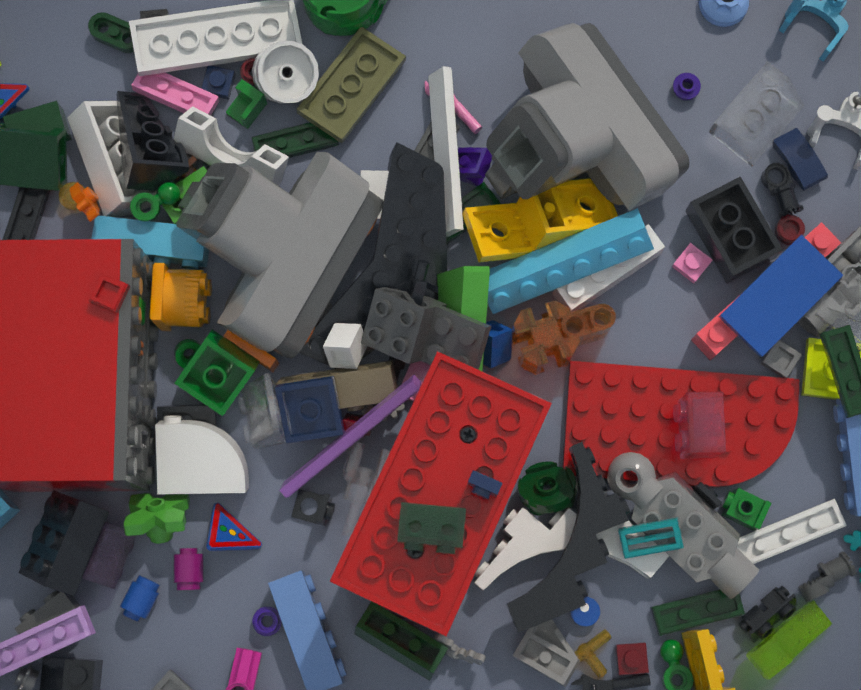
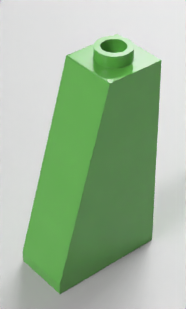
M462 266L437 274L439 301L447 304L446 308L486 324L490 276L489 266ZM483 357L479 367L480 371H483Z

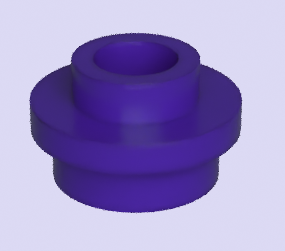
M682 73L673 82V92L682 100L694 99L701 89L699 79L691 73ZM688 82L691 84L692 88L686 89L683 87L682 83Z
M266 606L255 612L252 624L258 634L272 636L280 630L282 621L277 609ZM267 615L273 619V624L270 627H265L262 622L263 618Z

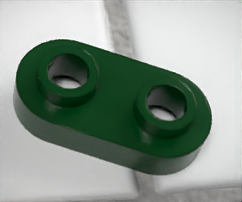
M104 12L97 13L90 18L88 29L95 40L124 53L134 52L132 41L124 43L126 38L132 37L129 22ZM108 27L106 32H100L101 28Z

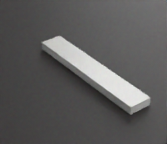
M443 66L430 74L428 79L434 161L439 163L444 171L446 237H449L464 228L451 67Z

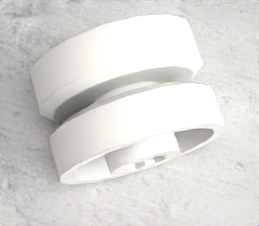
M280 41L263 48L255 58L252 68L253 82L257 90L262 92L267 100L279 104L296 103L307 98L315 89L319 77L318 63L313 53L304 45L294 41ZM283 68L290 71V75L286 76L287 78L282 75Z

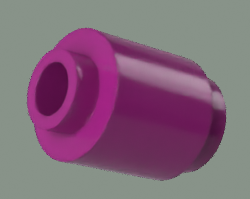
M180 548V554L174 555V583H177V590H200V582H203V554H197V548Z

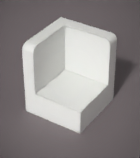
M335 323L323 345L330 368L357 369L367 348L366 345L361 343L364 334L361 324Z

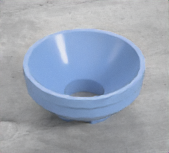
M699 0V9L702 16L711 24L720 27L733 26L740 22L746 15L749 7V0H733L732 2Z

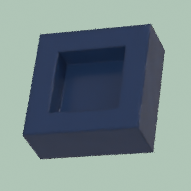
M207 66L201 89L215 94L219 98L229 100L236 76L235 71Z
M474 470L467 485L473 487L471 490L473 494L488 500L490 495L497 498L503 484Z

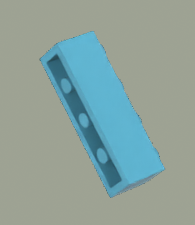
M97 216L94 219L91 239H134L139 247L143 249V252L148 255L149 259L154 261L153 263H165L167 267H170L171 263L182 264V268L189 270H198L199 266L207 267L209 250L196 242L197 239L178 228L177 224L145 222L108 216Z

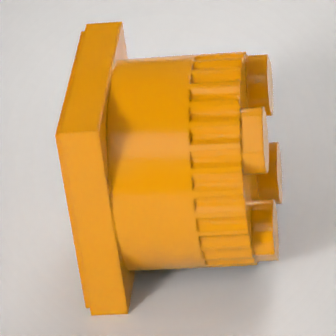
M154 263L150 320L161 331H171L172 326L202 327L203 324H209L211 311L210 307H206L207 296L212 295V280L208 279L207 273H204L203 270L169 269L165 263Z

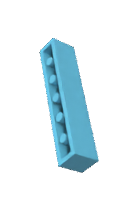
M638 208L491 268L487 304L492 313H498L653 250L654 247Z

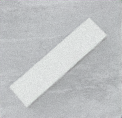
M832 499L740 537L737 548L755 564L847 525L836 500Z

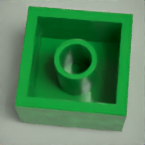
M212 329L174 384L223 416L253 375L260 362Z

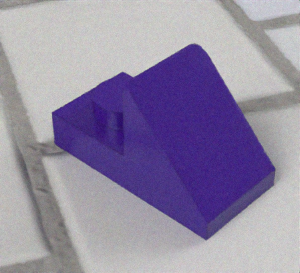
M458 147L460 181L474 186H479L483 182L493 157L487 148Z

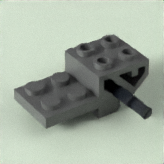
M418 260L415 275H411L407 291L386 287L375 289L361 341L362 344L389 355L388 361L393 360L397 381L400 370L404 369L405 363L412 364L422 361L431 365L437 351L479 370L491 326L446 308L447 304L424 296L427 286L425 279L430 265L425 260Z

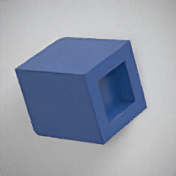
M491 320L486 322V324L491 326L483 357V365L489 368L511 360L513 329Z

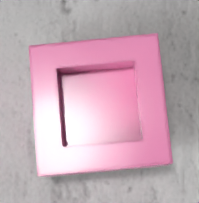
M690 243L672 267L694 284L713 260Z

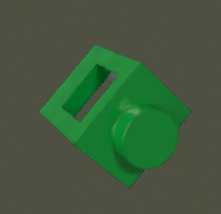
M736 488L733 490V493L728 491L721 505V507L725 508L722 516L752 531H756L761 528L772 503L740 488ZM743 502H747L750 505L748 513L743 512L741 509Z

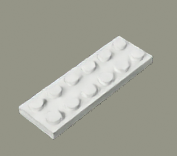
M267 0L129 21L139 76L244 61L256 58L263 48L280 41H294L302 44L294 0Z

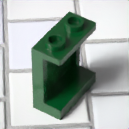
M0 123V185L59 191L67 183L66 129L54 128L50 132L6 128L5 123Z

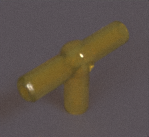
M606 629L587 643L580 644L574 652L580 662L585 660L599 678L607 673V669L594 652L612 638Z

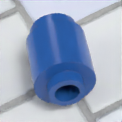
M139 575L136 581H132L120 607L125 609L123 615L137 622L140 617L147 619L159 595L157 590L160 585Z

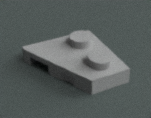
M552 619L529 628L513 654L515 659L564 687L567 686L580 663V660Z

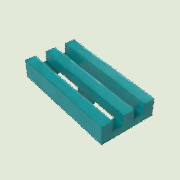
M678 517L618 529L624 559L684 548ZM673 527L671 531L626 538L627 534ZM675 537L676 541L629 550L628 546Z

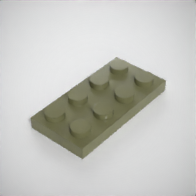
M363 27L359 28L319 79L315 89L296 109L297 114L340 143H343L404 64L406 56Z

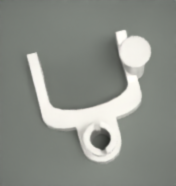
M854 92L847 97L841 104L839 111L833 110L827 105L818 108L817 116L807 130V134L810 136L808 143L812 148L817 144L822 127L828 123L846 127L861 137V95L858 97L859 92ZM861 148L853 166L856 170L861 167Z

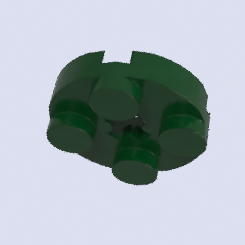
M546 461L536 463L525 470L526 475L518 481V492L521 502L529 508L530 513L539 516L544 513L558 512L574 505L577 483L576 477L570 468L565 466V470L562 467H557L556 462ZM549 484L550 487H553L549 490H543L544 485Z

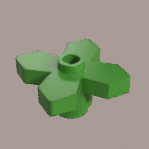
M149 493L131 495L129 500L130 514L125 516L123 524L125 535H143L146 533L150 541L156 544L170 541L173 538L174 532L185 530V510L189 509V494H166L162 498H155Z

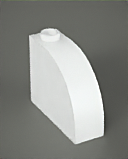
M178 415L164 416L163 421L155 424L157 494L246 493L249 488L246 459L236 441L224 430L203 421L181 420V416Z

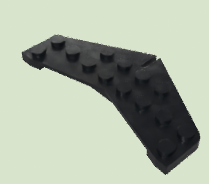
M397 142L389 157L387 169L389 173L372 259L364 271L317 323L311 337L299 352L328 366L330 365L323 345L335 323L361 324L364 332L375 289L386 287L407 291L411 275H415L418 260H425L430 263L425 281L438 287L437 274L447 271L443 168L439 163ZM426 288L424 296L439 301L438 293ZM367 346L362 359L375 349Z

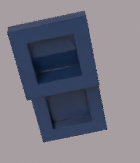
M798 128L773 140V148L787 163L790 175L803 191L828 178V174L820 159Z

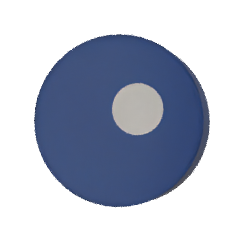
M586 597L584 598L585 606L570 611L572 620L580 626H591L597 622L600 616L598 603L594 599Z

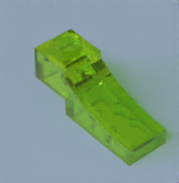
M811 600L775 628L766 639L749 651L746 656L762 677L770 680L790 664L808 644L830 627L832 622L816 602Z

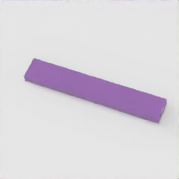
M415 374L412 375L349 427L344 435L338 436L286 479L279 491L286 498H289L418 392L421 381Z

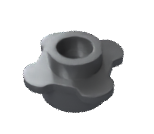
M30 663L27 669L21 667L14 682V685L18 686L17 690H32L39 671L32 669V664Z

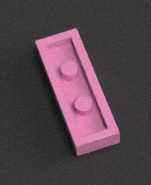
M167 73L145 76L137 75L131 84L133 91L182 113H185L193 106L211 116L219 103V96Z

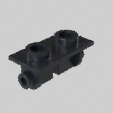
M784 586L775 587L760 600L767 608L765 612L755 605L741 617L742 621L738 625L745 633L751 630L749 633L753 643L759 638L761 640L767 638L773 632V626L781 619L783 621L787 620L796 611V595L792 594L788 598L790 593Z

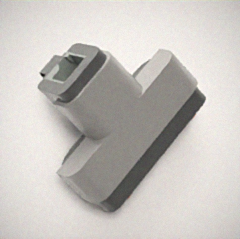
M569 23L534 35L518 52L524 61L523 73L525 83L531 94L518 100L489 135L486 143L487 149L493 156L492 160L495 163L486 172L485 176L501 199L517 192L522 199H529L587 173L608 201L616 205H625L631 211L663 195L688 170L690 162L687 153L593 24L585 23L579 26L575 23Z
M316 152L308 168L300 175L289 193L250 166L240 167L236 163H214L209 167L200 182L191 183L178 205V208L182 210V214L176 224L178 228L197 239L196 242L242 271L217 323L257 349L267 352L273 350L282 357L292 359L301 351L311 337L315 325L365 238L373 229L377 217L382 210L383 199L369 190L368 181L327 152Z

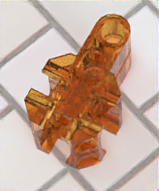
M554 300L545 303L547 312L541 314L542 319L535 321L531 307L521 310L512 328L513 344L527 341L529 345L521 348L522 356L518 357L520 367L534 375L544 373L543 365L548 363L547 357L552 355L555 357L558 368L567 366L578 346L601 340L607 336L615 323L616 314L614 309L607 304H597L571 312L569 307ZM594 319L602 320L605 325H598ZM567 327L575 328L578 333H570Z

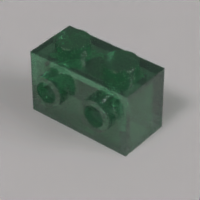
M401 502L397 542L404 544V550L423 551V546L436 547V553L455 555L456 549L463 548L466 508Z

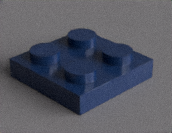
M334 376L277 384L275 386L286 444L344 435V424Z

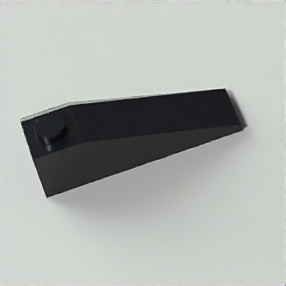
M117 91L122 169L126 189L155 191L162 184L171 182L188 172L189 163L185 148L181 142L176 143L173 139V131L170 127L162 124L159 119L160 114L149 98L136 92Z

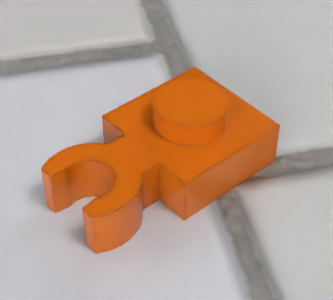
M78 182L69 189L71 197L77 203V209L80 212L83 211L91 222L100 215V209L97 204L99 198L90 187L87 186L84 189Z

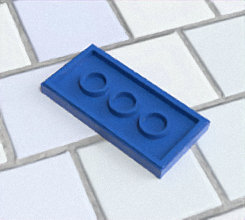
M800 235L719 318L761 358L823 297L843 274L803 235Z

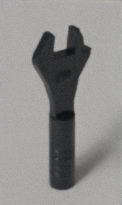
M649 673L612 680H597L582 674L581 678L572 682L571 685H582L583 690H623L649 686L651 682Z

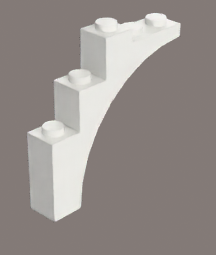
M522 507L519 512L513 509L503 521L506 525L503 532L511 540L507 542L503 539L493 551L497 557L490 565L484 562L475 572V576L478 579L474 584L483 591L500 574L521 561L539 554L564 551L571 537L576 513L570 508L564 513L558 511L548 522L552 526L549 530L525 508ZM630 521L596 534L598 540L601 538L604 540L609 551L608 557L630 566L647 579L651 578L669 557L666 552L624 559L618 529L633 526L634 524ZM643 532L627 534L626 538L644 536L645 534ZM650 541L628 546L629 550L655 546L657 544L654 541Z

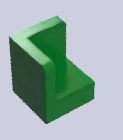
M241 79L235 87L238 96L226 113L233 120L248 129L267 105V101L262 92Z

